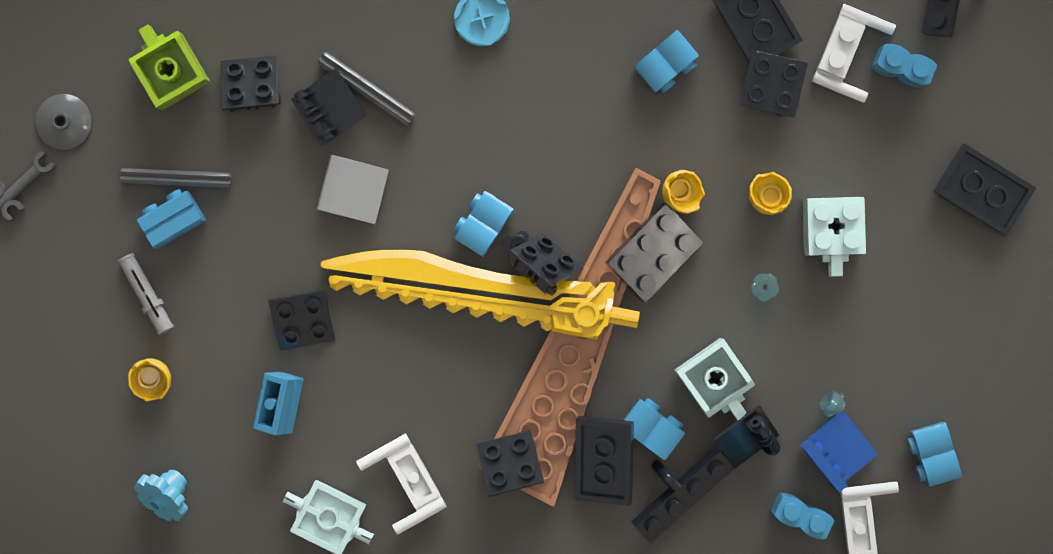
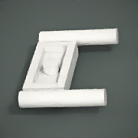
M843 4L812 82L864 103L868 92L843 83V79H845L865 30V25L889 35L893 34L896 25Z
M406 433L356 461L360 470L363 471L380 460L387 458L416 509L415 513L392 525L397 535L447 507Z
M897 481L847 487L840 492L847 554H878L870 496L898 493Z

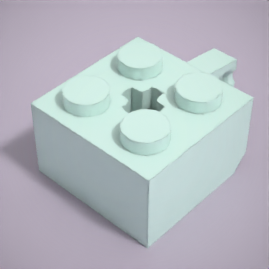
M864 197L807 198L802 200L805 256L822 255V262H828L829 277L843 276V262L849 261L850 254H866ZM834 219L835 223L840 226V229L836 230L835 234L832 229L828 228V224L833 223Z
M723 338L717 339L675 369L679 378L708 418L719 410H722L724 414L730 410L737 421L746 414V411L740 404L745 400L742 394L754 387L755 384ZM710 372L721 373L718 377L720 381L718 384L708 382L711 378Z

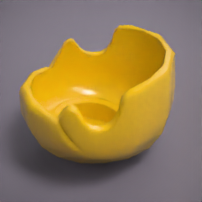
M686 170L671 173L666 178L662 187L663 201L673 211L682 214H689L699 210V204L705 196L701 180L694 172Z
M774 172L758 174L749 186V200L753 208L759 213L765 215L778 214L789 206L792 200V188L784 177Z
M149 358L140 360L129 371L128 386L135 396L146 402L157 399L161 400L171 387V373L167 365L160 360Z

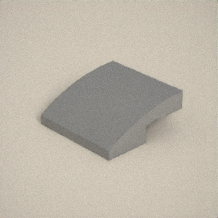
M330 155L317 209L375 224L389 170Z

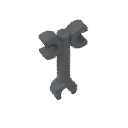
M41 151L35 155L33 159L34 165L8 190L5 184L0 181V208L5 219L9 221L15 219L10 214V208L14 205L20 211L25 210L22 202L13 199L42 172L49 173L56 168L54 162H51L46 167L41 165V160L47 155L45 152Z

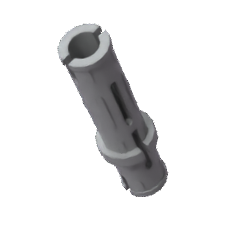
M134 253L128 254L117 262L120 264L131 287L143 306L142 312L149 316L157 330V334L161 335L174 328V325L162 306L164 302L156 296L134 257ZM133 271L136 273V275H137L139 281L141 282V284H142V286H143V288H144V290H145L144 292H143L142 288L140 287L138 281L136 280V278H135V276H134V274H133ZM147 297H149V299L151 300V302H152L153 306L155 307V309H156V311H157L159 317H157V315L155 314V312H154L152 306L150 305V303H149Z

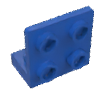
M843 411L839 412L799 444L800 448L833 489L839 493L848 486L845 482L847 479L877 456L876 450Z

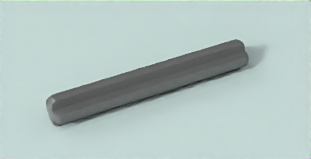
M325 52L318 60L319 66L328 72L337 68L348 86L403 124L408 126L414 120L415 113L329 53Z
M122 168L119 176L120 182L125 184L230 188L232 185V175L225 172Z

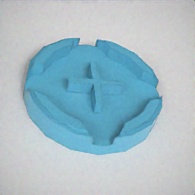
M460 0L454 13V21L461 38L468 44L484 47L491 46L503 38L510 24V16L504 0Z

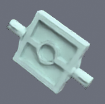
M315 480L310 492L303 499L289 492L285 495L283 503L298 509L296 520L290 532L335 554H342L347 543L353 537L369 545L374 534L359 527L360 517L367 504L318 480Z

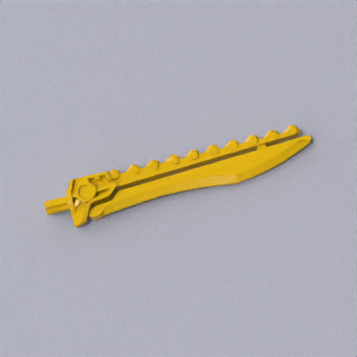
M414 250L360 252L321 262V267L324 269L372 276V281L337 275L329 276L330 287L336 291L348 285H352L353 291L358 295L375 289L376 296L382 300L397 293L400 297L399 300L406 305L422 298L423 305L429 309L444 302L447 306L446 309L452 313L469 307L470 314L476 318L491 311L494 315L493 318L499 322L516 316L517 323L523 327L538 320L541 324L540 327L547 332L552 330V332L597 340L605 327L609 326V323L637 328L639 321V311L612 307L614 282L601 283L595 288L591 282L563 280L556 284L558 290L551 296L544 294L535 286L536 283L532 284L530 277L525 278L491 272L456 263L424 251ZM384 277L552 301L562 294H586L588 297L586 299L562 297L552 305L547 306L385 283Z

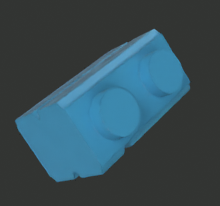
M178 189L165 197L167 202L159 207L155 203L141 211L143 216L138 218L137 222L154 249L163 247L207 221L189 191L181 192Z
M285 372L264 373L263 388L260 391L253 428L272 435L291 434L294 428L304 379Z

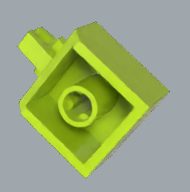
M149 24L139 29L146 44L141 46L143 51L131 57L129 62L156 108L163 111L211 83L181 32L176 31L165 37L164 34L157 36ZM168 65L175 67L172 70L173 74L171 76L165 74L168 71L166 68Z

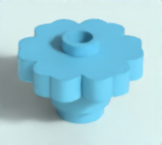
M169 470L160 477L154 474L150 476L143 474L134 486L135 491L139 493L137 498L146 508L153 510L160 518H164L167 521L172 519L180 521L188 510V506L184 503L185 497L182 495L185 492L187 481L183 475L175 470Z

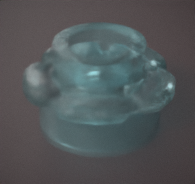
M771 274L757 275L754 278V283L751 285L753 295L758 296V299L761 301H769L771 297H775L779 292L775 276ZM764 284L768 286L766 290L763 289Z
M829 390L823 396L820 402V409L826 413V416L838 415L843 411L845 407L844 394Z

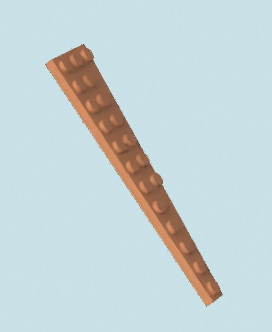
M635 168L587 259L583 267L584 269L576 281L591 282L595 288L601 283L614 282L612 307L618 308L627 285L605 262L650 216L661 180L638 168ZM569 294V296H568V298H583V299H586V298L588 297L586 294H585V295ZM609 323V326L605 327L597 340L552 332L550 330L494 439L531 430L544 483L520 490L553 507L555 506L576 441V418L584 416L614 324Z

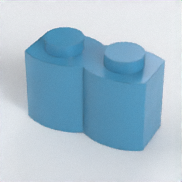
M676 30L633 68L654 93L658 90L665 93L676 83L673 78L682 71L686 75L698 65L695 59L699 55L682 34Z
M884 44L878 48L871 67L882 76L897 77L907 86L922 88L931 83L937 64L926 56L919 54L911 55L899 45Z
M487 191L482 196L478 193L469 205V208L472 209L467 219L461 217L453 230L457 233L455 240L482 257L485 256L514 211L513 208Z
M639 398L623 420L634 421V438L663 460H666L685 435V432L681 429L684 424L672 415L668 418L658 412L661 407L651 399L647 398L644 402Z
M945 422L910 431L911 438L907 439L911 454H916L918 457L919 465L915 466L920 482L925 481V484L931 487L962 477L951 436Z
M778 493L770 510L782 523L792 527H800L806 534L817 539H826L834 523V519L823 509L814 505L804 504L800 499L789 493Z

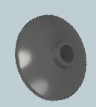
M58 94L45 100L39 107L35 119L36 130L39 137L48 146L58 150H70L80 146L88 138L92 128V116L87 105L79 98L69 94ZM60 116H64L66 119L63 126H58L57 119Z

